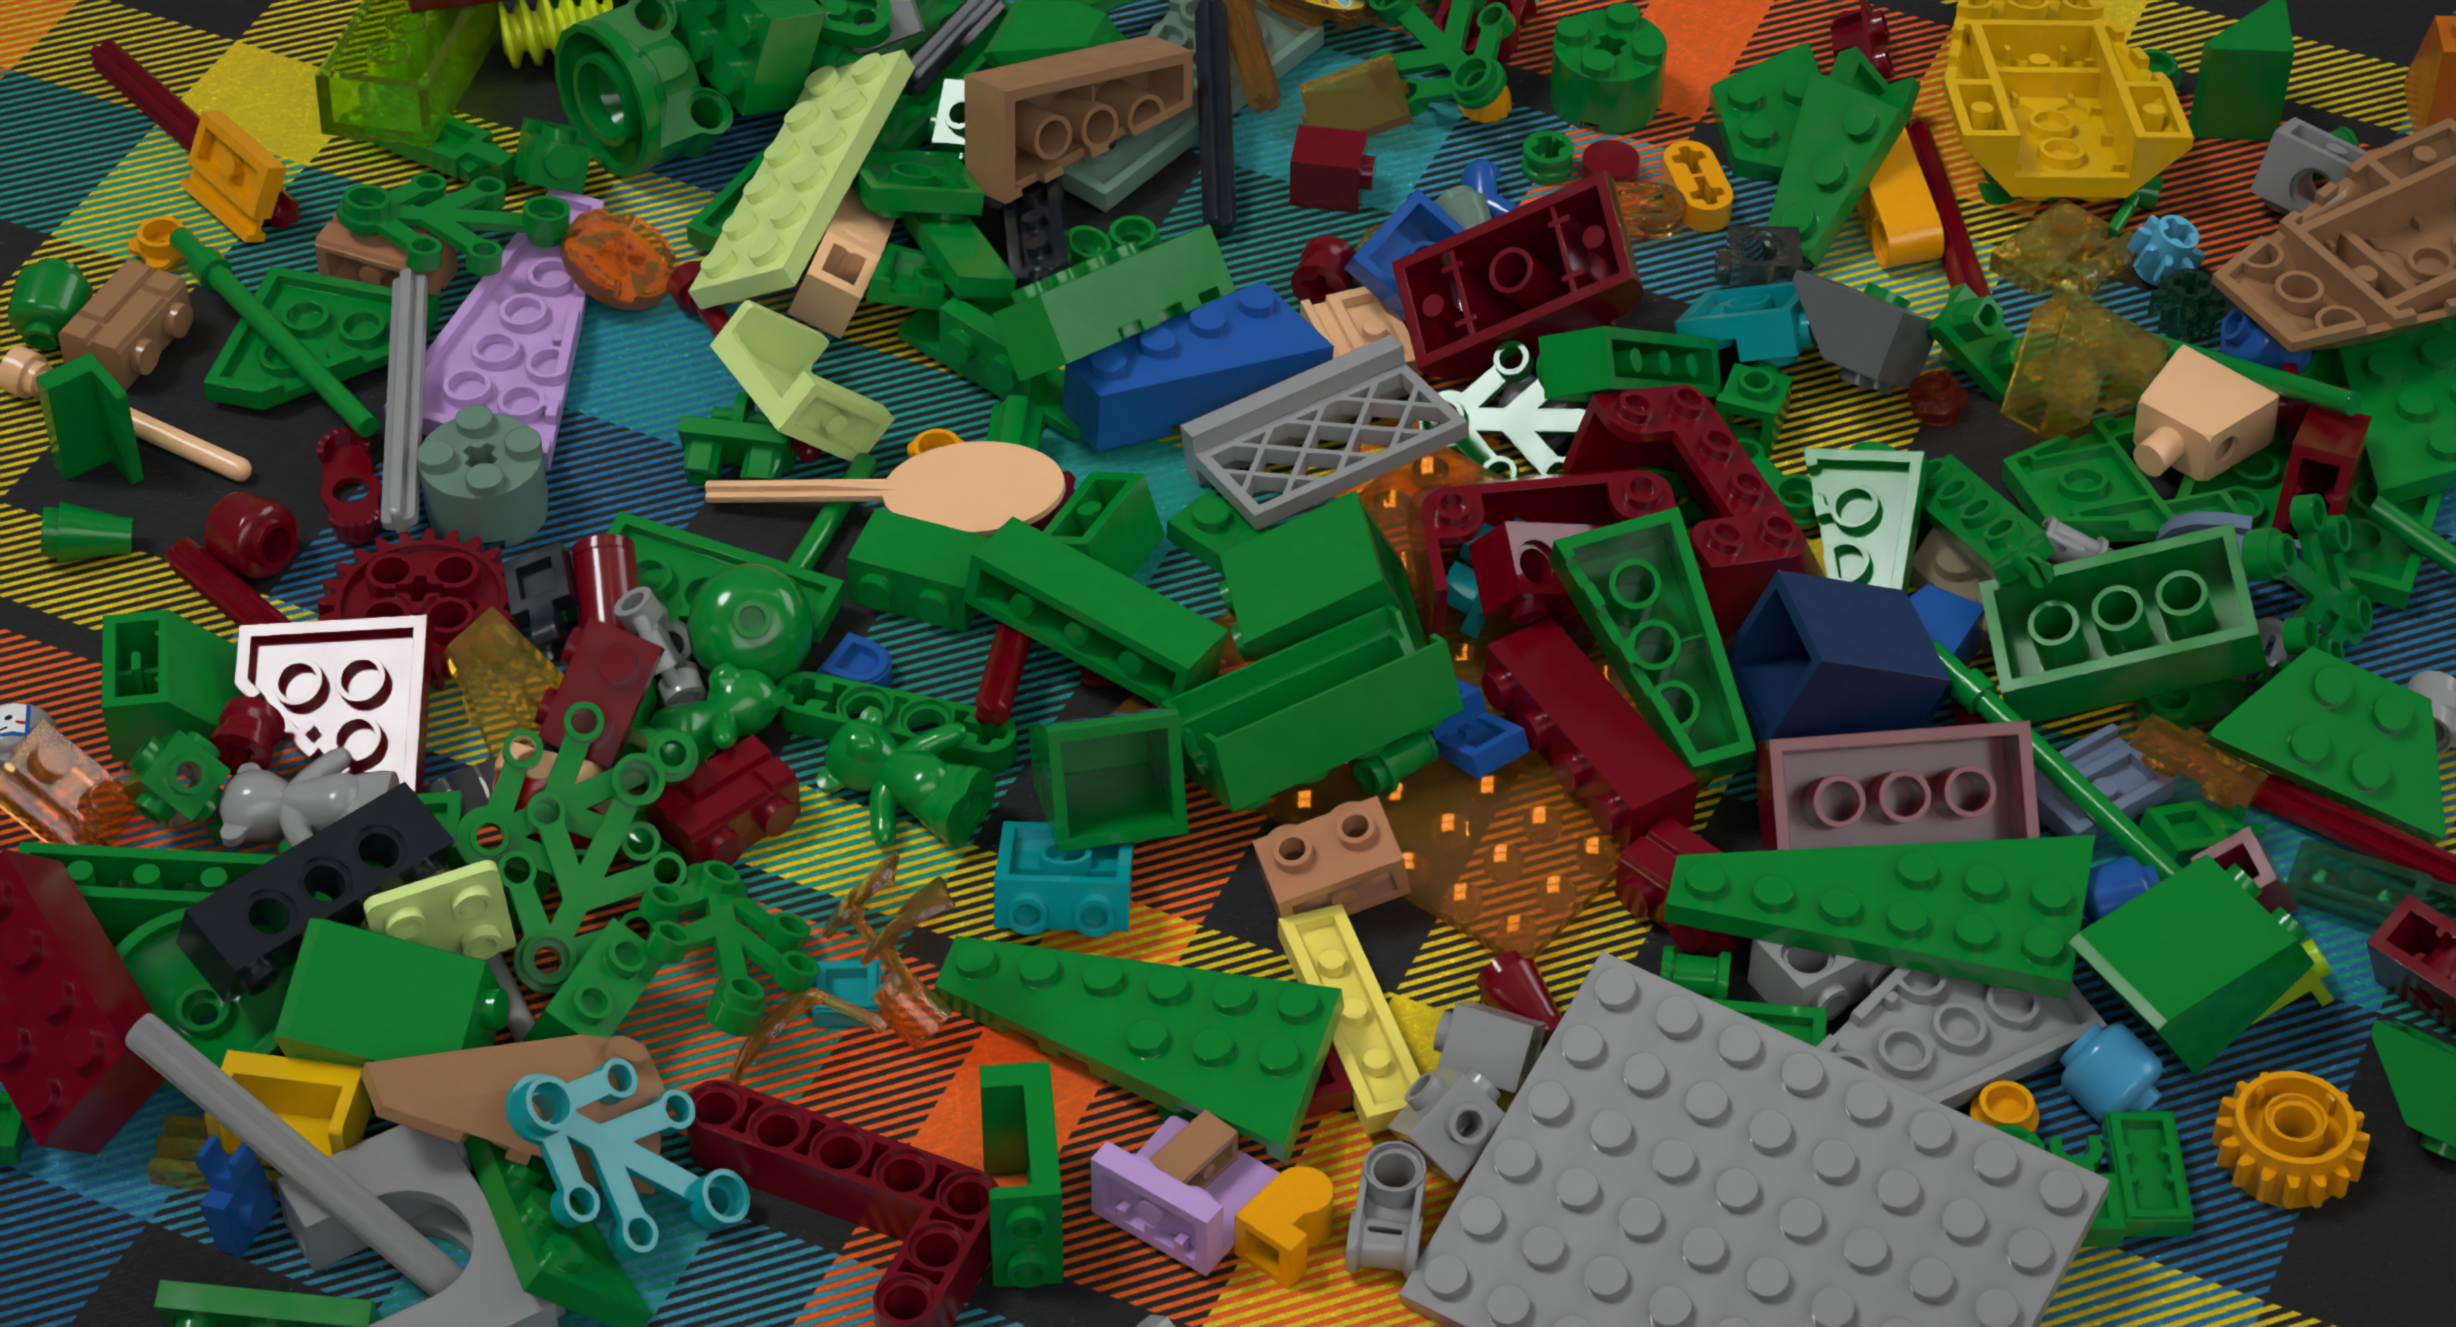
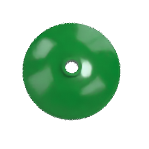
M189 907L173 910L147 921L126 936L115 948L155 1015L220 1069L227 1050L275 1056L281 1051V1048L274 1039V1033L296 962L285 968L281 977L262 993L252 996L247 991L225 1004L176 944L184 912ZM252 925L256 930L265 934L278 933L268 925ZM213 1016L217 1018L212 1023L196 1025L203 1017ZM167 1079L160 1086L163 1088L179 1090Z

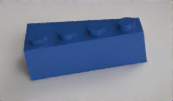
M1262 280L1066 364L1063 413L1081 429L1080 435L1097 452L1171 436V426L1185 424L1332 360L1334 346Z

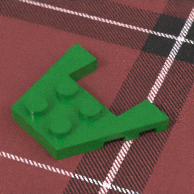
M2138 402L2133 404L2132 415L2115 422V417L2110 414L2092 421V432L2069 441L2068 436L2061 434L2002 459V481L2028 517L2045 532L2046 528L2042 527V522L2047 516L2052 515L2058 521L2095 540L2102 536L2108 539L2109 542L2156 541L2161 525L2177 515L2195 511L2245 514L2225 489L2171 500H2163L2128 456L2136 448L2133 436Z

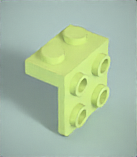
M492 860L476 862L373 895L363 904L369 928H366L368 931L480 960H487L499 952L517 946L501 876L496 863Z

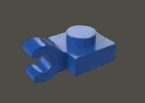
M210 1135L195 1157L196 1165L205 1176L210 1190L199 1205L217 1250L242 1257L258 1233L268 1226L278 1205L261 1161L257 1158L255 1151L245 1143H241L233 1156H230L222 1148L218 1136Z

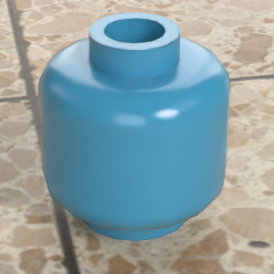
M2096 1022L2059 1059V1062L2066 1067L2061 1076L2062 1087L2100 1124H2102L2104 1111H2149L2163 1096L2154 1087L2162 1075V1062L2140 1039L2122 1024H2112L2103 1029Z

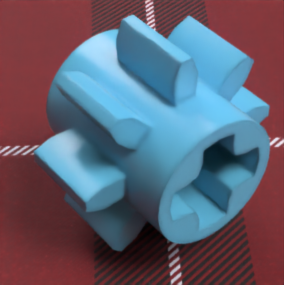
M2150 215L2143 227H2138L2127 244L2129 250L2137 253L2133 263L2136 273L2144 281L2154 286H2167L2172 281L2179 287L2183 286L2190 274L2194 275L2206 257V253L2195 248L2200 236L2195 226L2187 219L2177 215H2166L2160 220L2155 215Z

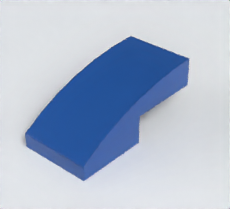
M1457 679L1464 710L1445 718L1438 728L1429 731L1437 744L1438 754L1477 779H1481L1530 751L1525 729L1487 712L1481 689Z

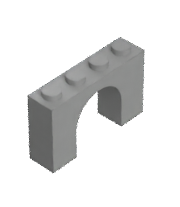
M399 1125L328 1156L329 1159L419 1233L447 1240L457 1245L470 1257L462 1274L449 1287L424 1301L367 1327H558L557 1318L565 1315V1308L523 1291L480 1182H476L470 1173L472 1170L471 1160L463 1142L456 1143ZM285 1176L276 1179L285 1225L314 1272L370 1247Z

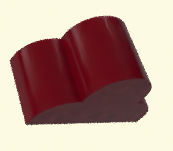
M1605 170L1391 262L1417 368L1427 375L1438 378H1463L1484 374L1494 365L1493 357L1496 349L1507 341H1518L1525 345L1534 361L1531 375L1537 376L1536 362L1540 354L1538 337L1601 326L1617 327L1615 319L1633 309L1640 302L1644 291L1615 181ZM1519 354L1511 355L1505 361L1504 368L1514 369L1518 367L1523 360V356Z

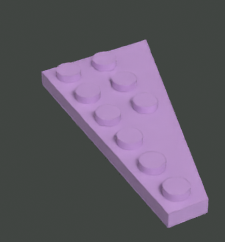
M550 188L545 196H554L569 204V233L563 237L561 244L550 248L535 246L528 241L527 234L516 233L503 250L501 271L492 276H483L427 349L425 355L422 434L428 436L440 425L455 419L457 412L463 407L469 405L486 406L492 413L516 418L539 432L542 440L545 470L549 472L589 293L579 286L567 270L563 258L564 242L574 230L588 225L604 226L606 220L604 201Z

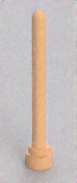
M22 345L15 346L5 355L0 364V388L22 399H28L31 396L39 398L35 377L52 370L53 367L47 363L44 355ZM130 407L136 437L234 481L241 482L250 477L252 467L247 459Z

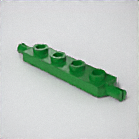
M1952 454L1944 458H1935L1928 461L1929 466L1921 517L2000 585L2019 577L2025 578L2035 588L2045 587L2041 578L2049 585L2054 578V569L2045 561L2055 550L2046 532Z

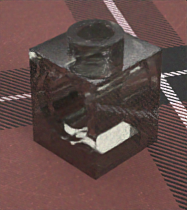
M1728 226L1726 250H1716L1715 284L1725 285L1726 289L1792 282L1796 270L1803 271L1799 227Z

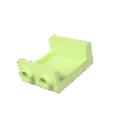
M750 300L744 301L710 344V347L777 431L851 463L858 453L868 454L895 418L883 404L812 373L813 364L829 345V341L821 332Z

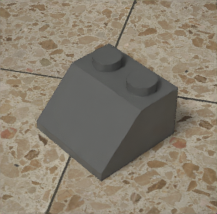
M1797 269L1792 280L1822 358L1842 366L1838 377L1869 390L1875 389L1891 395L1894 385L1914 390L1935 340L1926 330L1932 319L1838 281Z

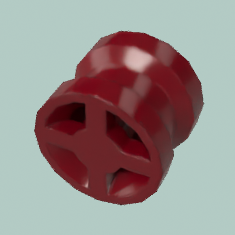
M1328 235L1316 236L1309 240L1302 251L1300 263L1295 268L1291 277V288L1294 295L1300 301L1309 299L1311 304L1314 305L1325 302L1326 295L1350 290V283H1352L1354 277L1344 268L1356 254L1354 248L1344 240Z
M251 696L233 697L226 701L218 718L220 727L213 731L209 739L221 753L218 760L231 770L229 774L233 776L237 774V770L242 764L249 762L257 763L261 770H268L274 757L273 747L279 743L285 730V720L279 710L269 702Z

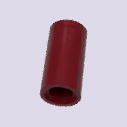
M601 534L576 542L571 548L579 600V606H577L579 628L584 630L590 616L627 632L615 615L614 606L624 594L639 587L634 541L622 535Z

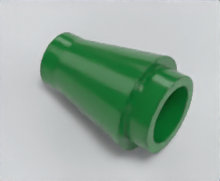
M61 501L59 507H43L41 556L57 557V563L116 554L131 555L133 517H119Z

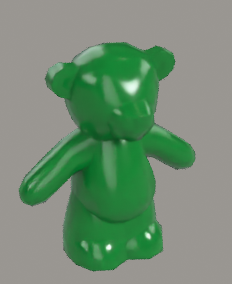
M723 662L715 666L708 677L709 691L706 700L689 701L666 706L655 712L646 725L640 727L632 725L617 761L619 762L629 754H645L648 743L656 734L672 729L688 734L696 743L699 752L697 768L704 764L718 748L723 751L733 748L738 737L755 735L767 728L780 710V707L789 701L786 690L784 688L777 689L775 683L765 673L748 668L737 669L732 664ZM668 744L660 750V758L668 766H679L685 760L683 750L677 745ZM645 783L636 788H647V785Z
M868 706L861 712L859 719L848 721L837 730L826 749L825 767L817 774L815 782L819 789L827 794L835 793L842 788L854 791H871L869 798L870 829L877 846L889 847L896 838L895 812L898 804L907 813L916 817L929 831L955 846L968 842L979 823L992 807L996 782L990 770L974 765L966 766L945 763L936 756L960 745L967 737V729L960 722L943 724L919 734L899 746L888 730L884 728L885 719L881 710L877 707Z

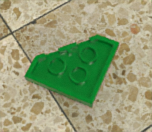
M275 266L270 267L254 296L340 382L389 364L392 287ZM428 294L426 341L441 315L439 296ZM242 317L203 382L207 400L265 410L314 392L310 385Z

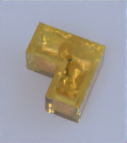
M2074 290L2033 307L2000 413L2047 439L2089 424L2095 404L2112 413L2138 404L2142 394L2164 368L2171 344Z

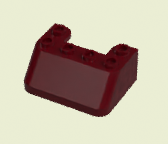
M1681 384L1592 395L1561 468L1565 473L1618 468L1631 469L1670 464L1708 518V520L1696 524L1689 540L1695 559L1701 567L1700 575L1720 635L1738 632L1777 570L1826 578L1802 531L1701 390L1691 385Z

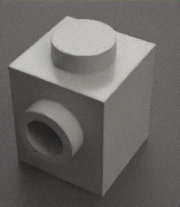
M1470 1000L1455 1003L1453 1013L1445 1011L1442 1015L1435 1034L1434 1050L1441 1052L1438 1068L1442 1065L1464 1074L1469 1068H1473L1496 1088L1518 1093L1538 1059L1547 1023Z

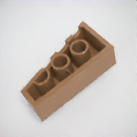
M1150 34L964 74L966 168L986 196L1004 204L1012 202L1023 196L1022 189L1037 181L1046 184L1063 175V167L1084 156L1093 159L1109 151V144L1126 134L1135 137L1192 107L1193 51Z

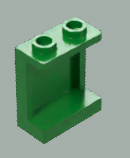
M1050 1061L979 1066L984 1172L990 1176L1026 1174L1027 1185L996 1187L989 1190L993 1285L995 1287L1017 1286L1032 1288L1042 1284L1064 1283L1062 1193Z

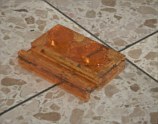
M43 718L30 728L0 768V808L43 843L113 846L137 813L133 806L135 801L129 798L121 788L123 783Z

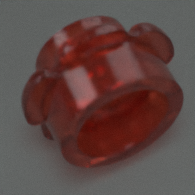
M1931 371L1918 376L1912 381L1910 387L1912 390L1908 392V400L1912 405L1913 415L1919 421L1932 426H1944L1954 422L1958 418L1960 410L1966 406L1968 401L1967 391L1961 389L1960 381L1944 371Z

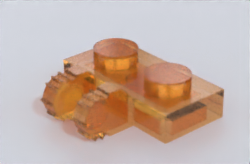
M2155 714L2150 715L2140 723L2129 746L2143 753L2141 761L2149 768L2163 775L2176 777L2179 772L2202 784L2199 792L2221 806L2234 809L2236 804L2247 808L2258 798L2270 776L2240 760V758L2204 743L2206 733L2193 726L2185 731Z

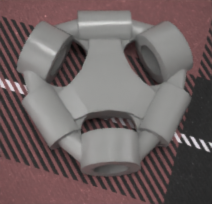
M637 587L624 594L614 606V613L628 633H638L640 638L662 646L665 649L654 674L656 676L660 673L663 677L658 683V689L665 706L689 701H703L706 698L707 692L701 680L698 665L690 660L692 652L686 631L687 624L678 621L670 622L668 620V610L657 600L649 587ZM668 632H676L683 638L684 648L681 653L678 652Z

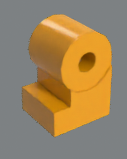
M1308 1166L1291 1167L1278 1174L1235 1214L1234 1254L1290 1290L1307 1273V1249L1317 1247L1325 1242L1332 1232L1334 1187L1330 1178L1322 1171Z

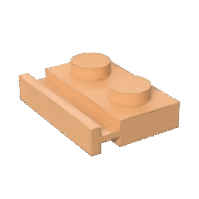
M1365 286L1326 295L1325 302L1314 305L1311 304L1309 299L1300 301V315L1334 346L1333 359L1391 334L1403 345L1405 363L1419 376H1422L1423 372L1417 368L1409 332L1402 319Z

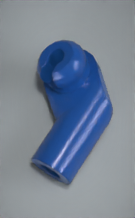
M1482 158L1476 159L1464 169L1461 175V185L1471 186L1475 192H1480L1486 197L1492 219L1520 207L1498 195L1497 178H1502L1498 166Z

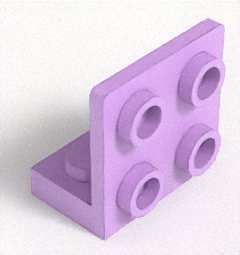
M1170 1116L1137 1153L1131 1154L1106 1141L1091 1158L1092 1212L1205 1276H1208L1234 1246L1235 1214L1280 1174L1277 1170L1238 1150V1160L1205 1189L1193 1185L1188 1186L1159 1170L1149 1158L1189 1124L1188 1121L1178 1116Z

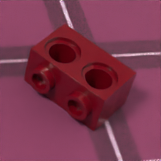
M1504 521L1469 544L1483 616L1510 617L1511 622L1516 625L1531 624L1549 617L1562 619L1563 625L1566 626L1586 624L1549 564L1554 540L1607 525Z

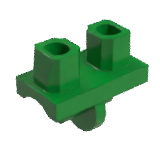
M1966 283L1960 284L1952 288L1946 306L1931 321L1926 330L1943 347L1939 354V361L1949 371L1963 368L1994 402L2007 400L2019 379L2030 374L2041 356V349L2028 336L2015 337L2003 324V309L1990 295L1978 297Z
M747 392L737 393L733 408L714 406L711 418L681 415L678 434L684 450V472L688 483L691 485L705 486L706 481L720 480L723 463L743 465L740 475L741 480H780L783 470L794 471L797 454L796 450L791 448V437L778 432L763 412L755 411V402Z

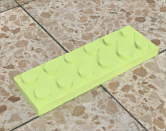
M904 49L881 56L878 53H871L855 63L837 68L824 66L807 77L802 93L794 107L785 115V122L774 142L765 150L764 159L753 179L745 185L743 196L733 214L724 222L722 226L723 231L713 249L701 262V270L688 291L700 310L794 287L797 284L915 68Z

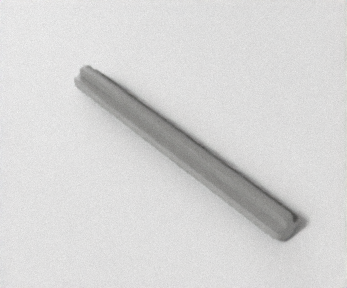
M411 268L402 269L400 277L394 279L392 284L381 524L386 530H396L398 534L401 532L410 533L411 526L417 524L419 520L420 474L417 449L422 445L429 283L424 273H414Z
M147 1013L129 1030L125 1043L130 1050L431 1297L449 1287L462 1274L464 1269L157 1016Z

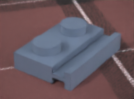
M2114 723L2059 751L2069 763L2131 820L2143 814L2146 808L2155 807L2173 796L2176 779L2134 741L2126 743L2118 736L2119 728ZM2034 766L2038 817L2040 821L2058 837L2096 835V840L2106 834L2104 830Z

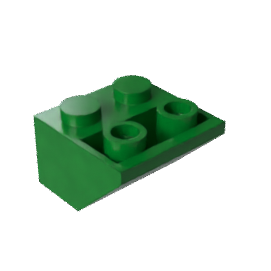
M168 609L104 615L101 708L113 762L131 760L140 746L152 735L156 738H161L180 729L185 734L188 731H193L209 740L213 731L220 727L218 718L226 701L233 697L244 696L235 686L238 646Z

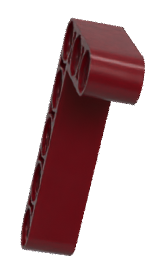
M705 1081L695 1086L688 1093L694 1102L696 1110L693 1123L687 1127L690 1157L697 1166L709 1172L721 1168L732 1170L744 1180L747 1186L903 1241L873 1295L875 1327L953 1326L991 1261L989 1190L998 1187L997 1182L992 1176L979 1169L729 1081Z

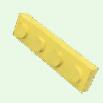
M1342 903L1278 918V938L1298 983L1341 988L1344 1009L1332 1043L1353 1089L1352 1105L1366 1135L1388 1130L1386 1127L1407 1105L1405 1095L1408 1089L1421 1075Z

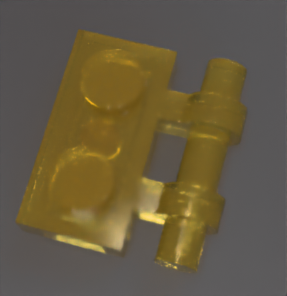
M2061 198L1991 252L1989 270L2033 296H2037L2048 286L2053 287V300L2061 307H2068L2076 300L2085 301L2098 291L2100 281L2106 276H2116L2130 266L2132 256L2136 253L2129 250L2127 244L2135 233L2128 231L2119 238L2110 237L2107 239L2109 223L2069 200Z

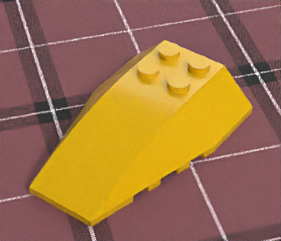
M1958 0L1943 91L1961 145L2011 197H2022L2029 201H2045L2050 197H2071L2089 202H2100L2107 198H2127L2193 147L2194 136L2172 82L2163 72H2151L2149 69V56L2140 47L2130 48L2124 42L2125 30L2117 21H2105L2102 18L2104 7L2098 0Z

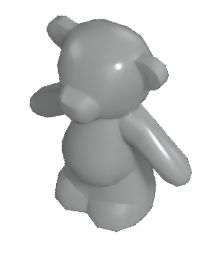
M344 747L329 750L302 769L290 782L267 770H261L257 763L249 762L242 764L237 770V774L225 785L220 798L219 813L223 822L220 834L223 845L233 847L239 845L244 840L274 844L285 837L292 848L400 784L399 777L395 771L384 770L355 775L348 772L341 773L348 768L352 760L350 751Z

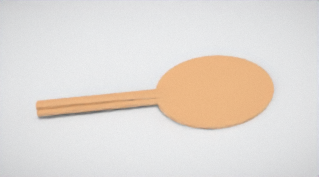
M977 441L946 445L920 453L896 467L887 479L709 480L705 483V500L707 503L884 501L885 507L889 512L987 537L992 536L1012 516L1029 525L1047 516L1063 499L1066 484L1058 464L1047 455L1035 449L1006 442Z

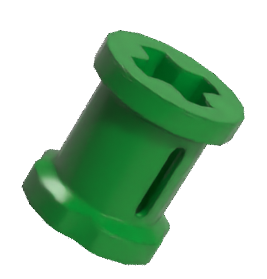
M1664 945L1660 977L1703 997L1727 1000L1732 952L1721 951L1718 957H1706L1677 953L1675 946Z

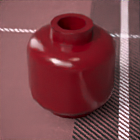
M234 492L223 497L212 508L206 520L204 530L206 551L230 571L250 579H268L280 573L293 558L297 548V524L290 510L274 500L252 492Z

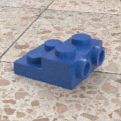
M1417 188L1351 258L1344 269L1406 322L1391 262L1465 231V229L1451 218L1442 206L1433 202Z

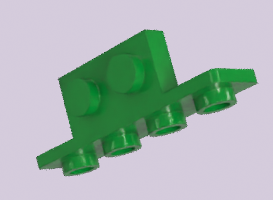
M954 296L939 307V311L921 308L898 326V338L1004 400L1008 395L1029 396L1035 405L1044 408L1046 424L1072 439L1078 440L1082 438L1080 435L1081 429L1063 413L1065 372L1055 368L1019 382L993 317Z

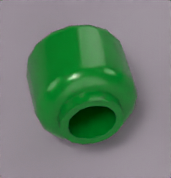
M44 258L39 260L38 263L24 267L18 274L7 309L8 322L29 346L44 351L54 350L60 345L58 333L93 297V288L83 276L80 268L73 263L58 258Z

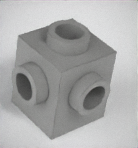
M1441 1065L1436 1072L1430 1070L1424 1073L1411 1085L1405 1095L1407 1105L1386 1128L1401 1142L1411 1144L1418 1149L1425 1159L1426 1166L1433 1173L1458 1182L1471 1166H1475L1505 1115V1112L1495 1104L1501 1097V1093L1490 1081L1473 1068H1469L1464 1074Z

